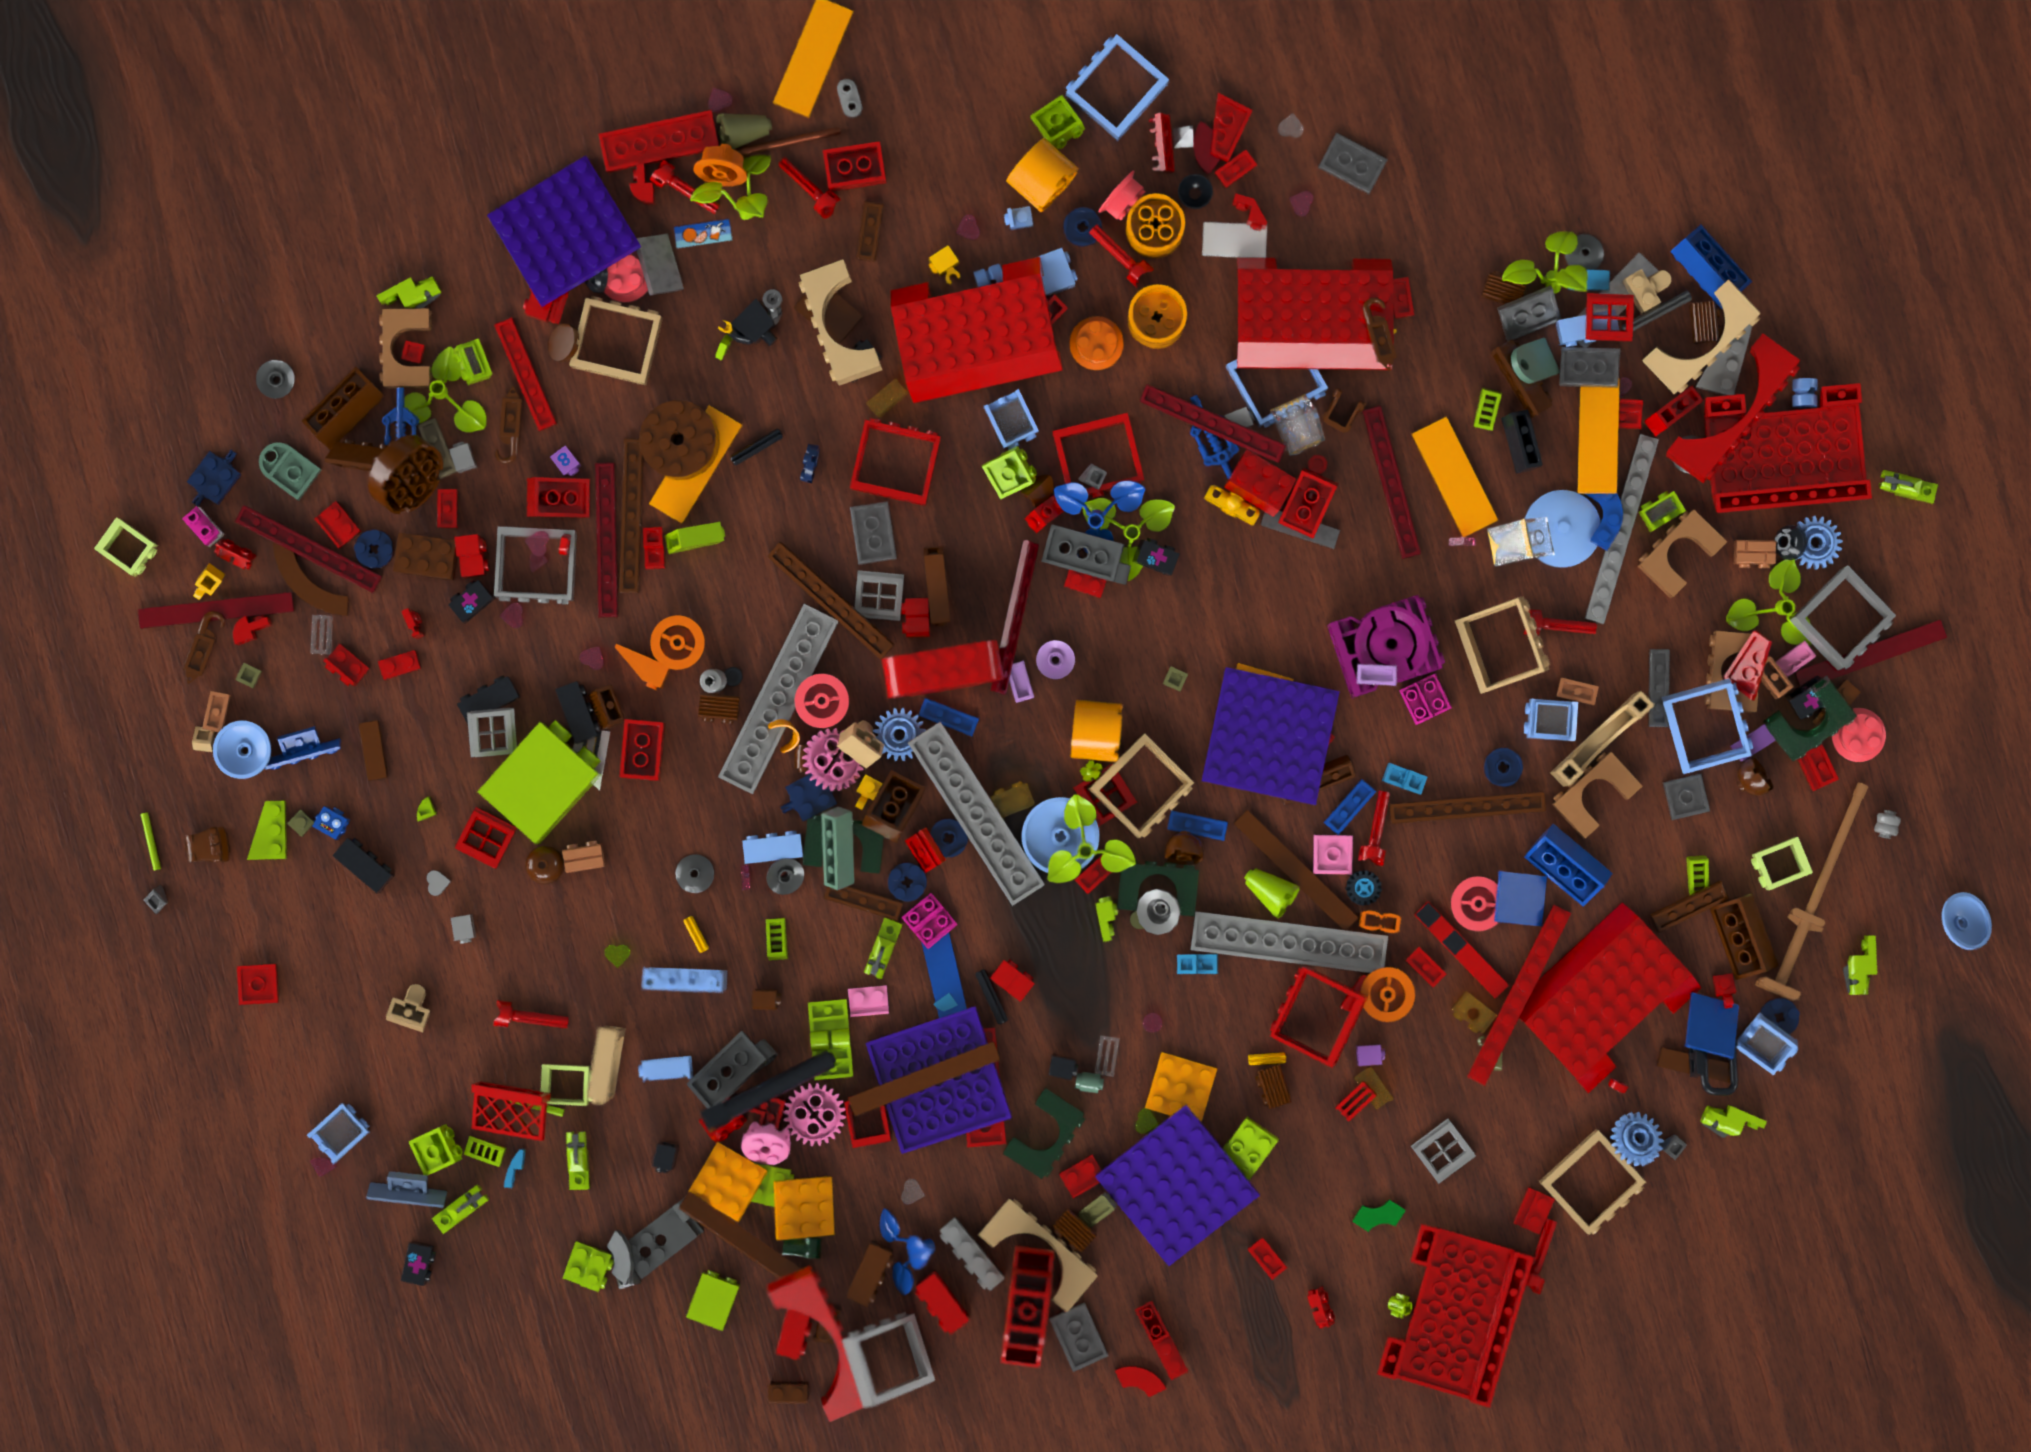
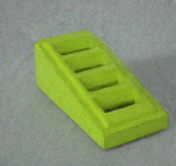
M1482 387L1474 427L1493 431L1502 396L1500 391ZM1486 395L1495 397V400L1487 399L1485 397ZM1488 403L1493 404L1494 406L1493 408L1483 406V404ZM1482 410L1492 412V415L1481 414ZM1480 418L1490 420V424L1480 422L1479 420Z
M1706 856L1687 857L1689 895L1699 891L1694 890V887L1705 888L1709 886V859ZM1702 863V866H1694V864ZM1694 871H1703V874H1694ZM1694 879H1703V882H1694Z
M785 918L766 919L768 959H788ZM781 925V929H771V926ZM782 933V936L771 937V934ZM782 941V944L772 945V942ZM772 950H782V952L772 953Z
M469 1136L464 1155L500 1167L507 1148ZM473 1142H476L477 1145H476L475 1151H474V1153H472V1152H470V1151H471ZM482 1144L484 1145L482 1154L478 1155L480 1146ZM490 1147L491 1151L489 1157L487 1158L485 1157V1155L487 1152V1148ZM498 1150L496 1160H493L494 1151Z

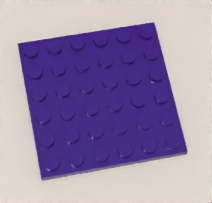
M587 156L582 157L487 215L541 307L641 248V245Z
M1225 667L1201 781L1316 805L1340 691Z
M975 1006L867 1042L866 1046L880 1086L986 1045L988 1042ZM994 1062L885 1104L901 1154L1013 1118Z
M1187 1104L1095 1175L1101 1185L1168 1266L1260 1196V1193Z

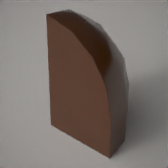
M1040 475L1036 477L1034 484L1020 490L1025 498L1028 497L1035 508L1052 495L1054 487L1051 475Z

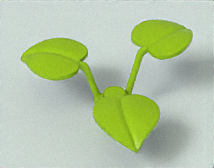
M754 155L744 159L743 168L747 172V196L738 198L737 203H735L726 190L722 189L723 185L720 182H707L699 186L691 195L690 201L712 203L724 194L732 203L734 209L739 211L741 219L747 220L754 216L763 218L768 198L765 194L761 193L751 195L750 175H758L764 172L770 165L771 157L769 155Z
M1568 231L1554 233L1546 239V248L1549 251L1556 252L1554 270L1548 271L1545 277H1543L1539 269H1534V262L1530 260L1513 262L1506 268L1502 276V281L1529 284L1536 279L1538 274L1541 283H1545V287L1551 285L1554 294L1561 290V286L1579 291H1587L1588 272L1584 267L1569 265L1565 270L1560 269V272H1558L1559 254H1571L1578 245L1576 234Z
M450 346L438 355L432 365V374L437 380L430 384L431 393H429L428 401L426 402L425 396L420 393H410L404 398V407L419 418V424H421L431 416V410L428 405L431 404L432 398H446L459 410L454 416L455 425L459 430L469 433L483 430L486 427L487 418L482 406L475 401L468 400L461 408L448 395V389L444 385L447 380L456 381L461 377V366L455 361L453 355L455 351Z
M1097 498L1084 504L1087 505L1090 511L1098 509L1103 512L1111 501L1105 498ZM1165 500L1147 501L1139 510V514L1144 520L1137 526L1134 524L1123 526L1112 519L1116 514L1114 505L1104 516V522L1100 530L1107 529L1111 522L1123 529L1124 536L1129 539L1128 548L1123 547L1120 563L1131 565L1127 581L1135 578L1143 567L1132 562L1137 547L1131 548L1133 540L1140 536V528L1144 523H1146L1147 528L1151 531L1158 532L1164 530L1169 525L1175 508L1172 503ZM1083 508L1084 517L1088 522L1089 516L1086 514V511Z
M1795 560L1779 562L1769 574L1771 588L1779 589V594L1783 598V600H1779L1776 603L1775 608L1756 611V606L1751 600L1739 599L1731 606L1726 616L1727 623L1737 630L1749 631L1754 629L1759 623L1757 614L1777 612L1779 615H1787V622L1781 627L1782 637L1787 643L1798 645L1805 640L1808 645H1812L1790 621L1796 614L1792 615L1795 611V604L1783 593V591L1792 593L1800 586L1801 576Z
M1078 794L1073 795L1067 802L1064 810V820L1071 829L1080 827L1082 843L1078 847V854L1074 857L1065 850L1057 851L1051 856L1048 863V881L1063 883L1075 879L1081 871V865L1076 859L1080 857L1082 859H1089L1093 854L1103 853L1101 863L1110 872H1121L1136 864L1132 850L1120 840H1109L1105 845V850H1094L1093 845L1086 841L1084 826H1090L1095 821L1096 810L1091 802Z

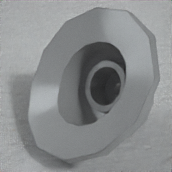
M1154 889L1147 891L1140 898L1136 912L1139 923L1147 932L1160 935L1170 932L1178 924L1181 911L1178 900L1170 892Z

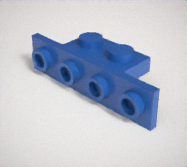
M315 726L278 736V743L282 754L270 757L265 770H275L289 763L297 764L307 758L315 759L325 753L333 754L340 750L341 740L338 738L321 743Z

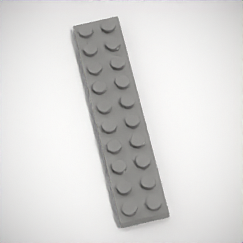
M806 604L803 605L718 776L719 778L754 794L786 729L784 726L769 729L768 724L778 719L790 721L796 709V691L806 678L813 675L839 622L838 620Z
M942 723L935 724L907 742L1011 905H1015L1043 887L1045 884Z
M1195 911L1190 950L1372 973L1385 966L1388 936Z

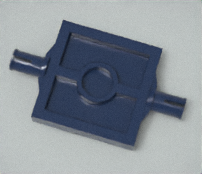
M230 449L225 458L218 457L209 451L187 482L198 492L192 501L194 505L199 507L204 498L212 500L217 505L222 502L242 475L231 464L237 455L234 451Z
M809 774L785 786L790 796V802L780 806L784 814L795 809L802 821H805L836 805L837 802L829 786L825 790L822 789V783L816 786L817 780L810 781L812 774Z

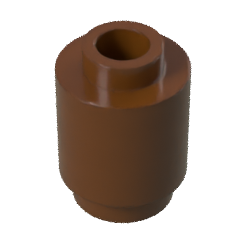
M797 745V750H795V769H798V772L805 773L809 770L808 767H803L807 760L802 759L804 755H807L803 749L809 747L808 745Z

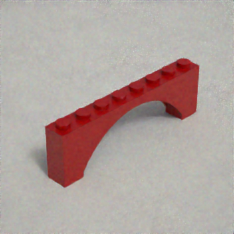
M1763 333L1750 350V354L1754 356L1757 366L1758 392L1748 413L1740 422L1723 433L1700 439H1682L1678 437L1667 450L1666 457L1703 484L1707 479L1710 481L1717 472L1715 470L1719 464L1722 466L1729 457L1727 454L1730 450L1734 451L1739 446V439L1743 435L1747 436L1753 428L1751 426L1755 420L1758 422L1765 413L1763 411L1767 405L1770 407L1777 398L1775 397L1777 392H1782L1788 385L1787 380L1790 376L1795 377L1800 370V360Z
M808 1266L767 1284V1288L776 1309L780 1307L788 1308L811 1316L828 1330L836 1342L838 1366L835 1378L826 1395L820 1397L822 1407L831 1422L863 1408L842 1342V1339L847 1338V1336L843 1337L842 1331L844 1329L840 1320H835L834 1315H836L832 1303L829 1305L827 1303L828 1295L825 1288H820L818 1284L821 1280L817 1271L813 1272L811 1267Z

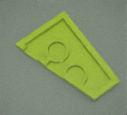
M265 801L247 860L287 859L286 801Z

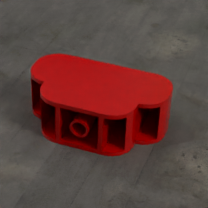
M997 640L882 659L888 699L925 695L1004 680Z
M1015 1245L1001 1363L1040 1368L1054 1250Z

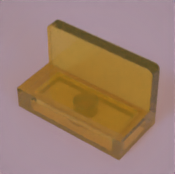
M895 378L866 404L879 419L903 399L908 392Z
M1370 1066L1354 1077L1358 1085L1365 1081L1377 1093V1096L1371 1101L1376 1110L1388 1101L1391 1102L1393 1100Z

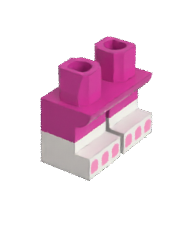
M196 506L182 518L199 539L209 547L225 535L201 507Z

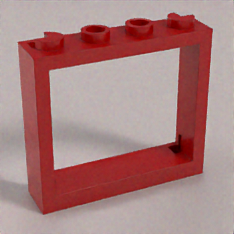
M1128 413L1052 432L1065 484L1070 483L1071 479L1061 439L1120 424L1125 426L1137 476L1102 484L1100 489L1094 487L1086 488L1088 496L1092 495L1093 498L1103 496V492L1111 490L1120 481L1130 480L1140 484L1144 482Z
M870 418V420H865L850 489L926 506L941 437L937 436L938 433L929 430L926 433L918 432L919 428L908 426L905 429L900 428L898 423L889 422L887 425L882 424L879 419ZM870 429L934 443L922 496L858 482Z
M1303 966L1302 969H1298L1294 976L1296 979L1294 986L1291 985L1286 993V996H1288L1286 1003H1282L1278 1010L1280 1014L1278 1020H1274L1271 1024L1270 1031L1272 1032L1270 1037L1333 1068L1340 1058L1368 996L1308 966ZM1308 975L1356 998L1329 1056L1281 1033Z

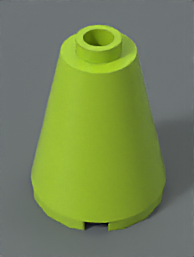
M1257 868L1254 870L1250 869L1244 878L1246 879L1245 884L1276 918H1280L1287 911L1285 908L1288 905L1291 906L1300 890L1298 885Z

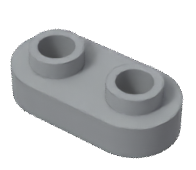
M844 79L837 86L838 95L844 114L847 117L855 118L862 112L861 101L855 83L850 79ZM844 86H849L850 90L845 92L843 88ZM854 104L856 105V108L854 110H850L849 105Z

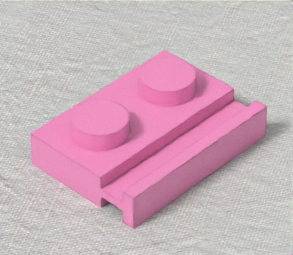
M887 985L848 989L850 1017L889 1014Z

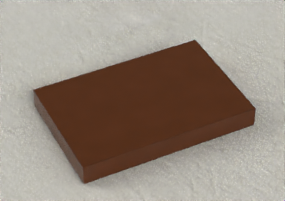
M835 293L830 299L825 312V327L828 335L836 343L840 344L863 316ZM805 294L794 308L812 323L811 317L814 315L812 310L808 311L805 299L808 298Z

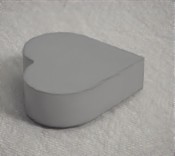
M433 870L427 875L428 891L433 896L442 894L451 882L439 871Z

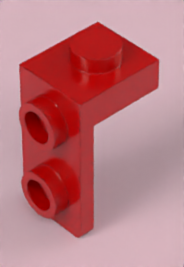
M1054 494L1035 508L1025 520L1029 527L1037 534L1049 522L1063 513L1064 510L1057 503Z

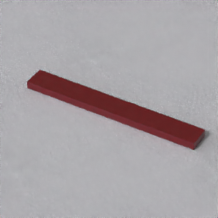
M1146 384L1139 401L1277 463H1280L1287 445L1149 384Z
M1381 405L1364 409L1362 414L1401 557L1405 559L1420 555V547Z
M595 463L598 617H618L615 463Z
M244 504L234 521L373 594L382 579L381 575Z
M1023 540L999 649L1004 680L992 682L990 690L1003 695L1007 693L1039 544L1029 540Z
M289 592L138 609L139 627L144 629L201 622L206 613L211 611L219 612L223 615L224 619L295 611L293 593ZM216 617L210 619V621L219 620Z
M1940 619L1866 646L1868 649L1861 656L1856 655L1853 658L1855 662L1848 669L1844 667L1837 670L1826 660L1796 671L1794 674L1799 687L1817 675L1826 682L1945 639L1947 635ZM1848 653L1843 654V655H1840V656H1841L1842 658H1844Z

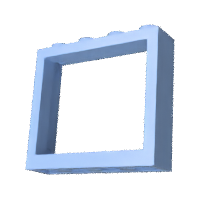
M1116 34L1114 38L1109 37L1104 43L1105 48L1101 53L1097 51L1091 58L1093 62L1088 67L1085 65L1078 73L1080 77L1076 81L1072 80L1067 85L1066 96L1115 139L1119 140L1166 87L1169 79ZM1119 45L1156 77L1158 81L1116 128L1081 98L1076 91L1112 49Z
M1237 359L1226 365L1229 374L1249 410L1252 411L1259 427L1264 425L1266 428L1274 424L1276 417L1273 415L1275 414L1283 419L1292 414V409L1296 407L1298 409L1303 408L1304 403L1302 402L1306 400L1307 406L1309 404L1308 400L1312 398L1317 400L1325 396V391L1328 389L1318 369H1309L1319 388L1309 392L1306 396L1304 395L1303 397H1306L1304 398L1305 400L1300 397L1299 403L1288 404L1287 408L1282 407L1281 411L1277 410L1275 413L1273 412L1262 418L1236 372L1239 369L1237 368Z
M1730 678L1662 697L1683 774L1752 756L1750 749H1753L1751 738H1747L1745 731H1749L1746 719L1742 720L1740 713H1743L1741 701L1737 702L1735 695L1738 694L1736 683L1732 684ZM1726 688L1742 747L1688 762L1672 703Z
M649 967L643 971V989L722 992L727 990V970Z

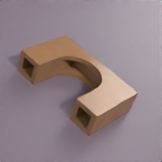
M382 309V314L379 315V324L383 326V334L379 335L380 345H383V353H380L379 356L380 364H383V372H380V383L386 389L397 387L430 388L432 368L429 366L409 367L399 364L395 359L393 348L397 338L407 331L432 330V311L430 309Z
M1694 509L1690 512L1686 510L1679 517L1681 522L1677 526L1673 524L1665 532L1667 536L1663 540L1659 538L1652 545L1654 549L1650 553L1646 552L1639 559L1641 563L1637 566L1670 598H1673L1687 584L1668 563L1667 552L1672 542L1680 538L1690 539L1697 543L1710 557L1714 556L1727 543Z
M1715 631L1713 635H1710L1709 646L1712 647V653L1708 655L1710 674H1707L1706 685L1723 680L1721 675L1723 662L1728 656L1739 653L1751 634ZM1726 688L1705 694L1707 709L1733 711ZM1738 691L1735 697L1737 702L1741 701L1743 712H1757L1758 693L1755 701Z
M1603 752L1596 759L1598 762L1593 767L1589 765L1585 768L1584 773H1582L1583 776L1568 786L1569 789L1563 793L1561 791L1553 798L1555 800L1552 803L1553 807L1583 839H1586L1600 826L1582 804V792L1589 782L1595 779L1608 781L1625 800L1631 798L1643 787L1612 752L1607 754Z

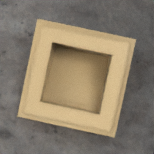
M196 726L192 739L193 749L212 752L215 732Z

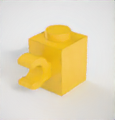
M949 245L929 257L931 263L928 265L934 274L938 273L939 276L947 272L946 281L949 285L952 284L949 279L951 275H956L960 279L959 272L954 269L959 264V260Z
M209 563L195 583L198 588L193 596L198 600L201 599L205 592L211 596L222 582L225 574Z
M865 774L856 791L862 795L855 806L863 810L868 799L874 801L883 783Z

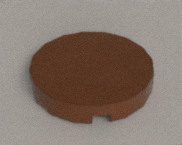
M563 323L553 330L548 342V352L553 360L567 362L577 352L579 333L574 326Z

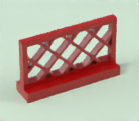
M483 1081L472 1084L471 1092L474 1093L472 1129L539 1141L545 1139L547 1102L550 1101L551 1093ZM480 1096L486 1097L489 1101L485 1108L480 1104ZM499 1099H502L507 1105L502 1111L495 1103ZM516 1102L521 1103L525 1109L520 1114L513 1107ZM534 1105L541 1106V1112L538 1117L530 1109ZM490 1106L498 1114L493 1119L486 1112ZM508 1109H510L513 1115L515 1116V1118L510 1122L503 1114ZM526 1112L533 1119L528 1125L521 1118ZM481 1114L488 1121L484 1126L478 1125V1117ZM498 1117L506 1125L502 1129L498 1128L494 1123ZM516 1120L523 1127L520 1132L516 1131L511 1125ZM534 1123L539 1128V1135L533 1134L529 1129Z

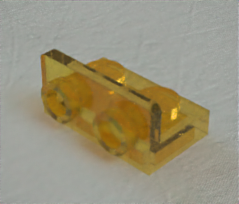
M1020 781L1012 784V789L1005 791L1002 788L993 792L992 802L1002 818L1035 805L1027 783L1023 784Z

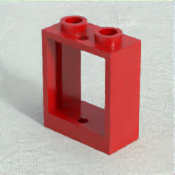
M849 1099L844 1101L853 1148L892 1140L885 1105L880 1106L885 1133L857 1138Z

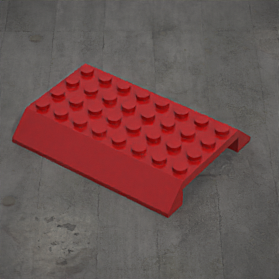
M1040 257L1002 265L1003 282L933 298L931 297L929 282L891 290V311L905 381L913 403L1063 371L1060 352L1056 348L1042 278L1044 273Z
M1237 257V368L1387 370L1380 362L1377 363L1363 313V305L1370 298H1379L1384 302L1385 308H1382L1378 303H1373L1370 306L1372 316L1385 318L1394 345L1393 267L1391 259L1353 258L1352 270L1277 269L1276 258Z
M1861 384L1821 387L1819 408L1764 413L1758 422L1755 420L1751 425L1753 428L1747 436L1743 435L1739 439V446L1734 451L1730 450L1727 454L1729 456L1727 461L1722 466L1720 464L1715 469L1717 472L1710 480L1711 494L1716 512L1726 513L1872 499L1870 479L1867 480L1859 407V404L1862 403ZM1745 394L1705 398L1704 424L1706 438L1723 433L1742 420L1745 416L1744 414H1746Z
M1622 902L1537 981L1519 1019L1527 1025L1575 1077V1080L1584 1090L1589 1093L1616 1068V1065L1606 1054L1661 1002L1674 1014L1690 999L1692 992L1697 993L1702 987L1649 927Z
M1421 1224L1410 1262L1426 1266L1405 1339L1387 1338L1377 1375L1394 1380L1397 1378L1469 1399L1472 1403L1490 1408L1534 1257L1511 1248L1450 1230Z

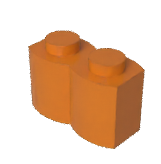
M1375 911L1360 912L1359 926L1367 930L1379 929L1388 933L1399 932L1401 917L1391 913L1380 914Z

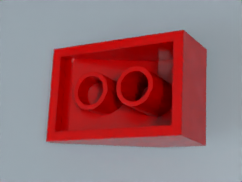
M1303 467L1278 523L1310 538H1314L1339 483Z
M527 478V517L589 518L590 479Z

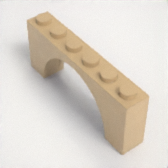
M844 260L801 274V282L798 283L802 293L806 292L808 299H805L808 311L812 310L814 316L811 317L814 328L818 327L820 334L817 335L820 346L824 345L826 352L823 353L827 364H831L832 370H829L832 381H837L840 386L882 371L883 369L874 348L867 350L848 349L836 343L827 333L825 327L827 305L840 288L852 282Z
M1730 279L1714 292L1724 310L1725 328L1719 343L1710 352L1697 358L1683 359L1671 356L1657 346L1642 360L1673 394L1677 391L1681 394L1688 387L1687 382L1691 378L1696 380L1703 373L1701 369L1705 365L1711 366L1717 360L1715 356L1720 351L1722 353L1726 352L1732 346L1730 342L1734 338L1740 339L1746 333L1744 329L1749 324L1753 326L1761 319L1759 317L1761 312Z
M1642 691L1634 693L1550 773L1563 787L1570 786L1584 773L1585 768L1604 748L1630 725L1641 719L1654 704Z
M1008 1199L980 1231L978 1236L991 1248L995 1247L1001 1240L1014 1234H1031L1046 1241L1055 1251L1061 1269L1059 1286L1051 1300L1065 1312H1068L1097 1278L1098 1275L1095 1274L1096 1269L1089 1263L1085 1265L1080 1261L1082 1257L1074 1250L1070 1252L1066 1248L1067 1244L1059 1237L1055 1239L1051 1235L1052 1231L1043 1224L1041 1227L1036 1222L1037 1218L1032 1213L1028 1212L1026 1214L1021 1209L1023 1206L1017 1200L1013 1199L1012 1201Z

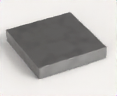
M1701 774L1663 782L1671 820L1710 811Z

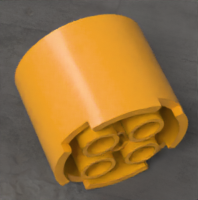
M1042 138L1015 166L1006 182L1037 210L1043 212L1053 203L1052 200H1055L1067 188L1077 175L1076 171L1079 168L1046 138Z
M1155 193L1141 197L1130 208L1127 216L1126 237L1134 251L1146 258L1157 259L1171 254L1179 246L1185 228L1183 210L1173 199L1164 194ZM1153 221H1157V224L1161 225H1158V229H1154V226L1150 224H1153Z
M1151 285L1140 290L1132 299L1128 312V327L1134 339L1142 345L1153 349L1165 348L1176 342L1181 336L1187 320V308L1183 298L1176 290L1165 285ZM1154 314H1157V316H1161L1160 322L1152 320L1154 318Z
M1076 700L1071 758L1117 762L1118 753H1115V751L1118 752L1122 721V714L1118 713L1122 712L1123 704Z

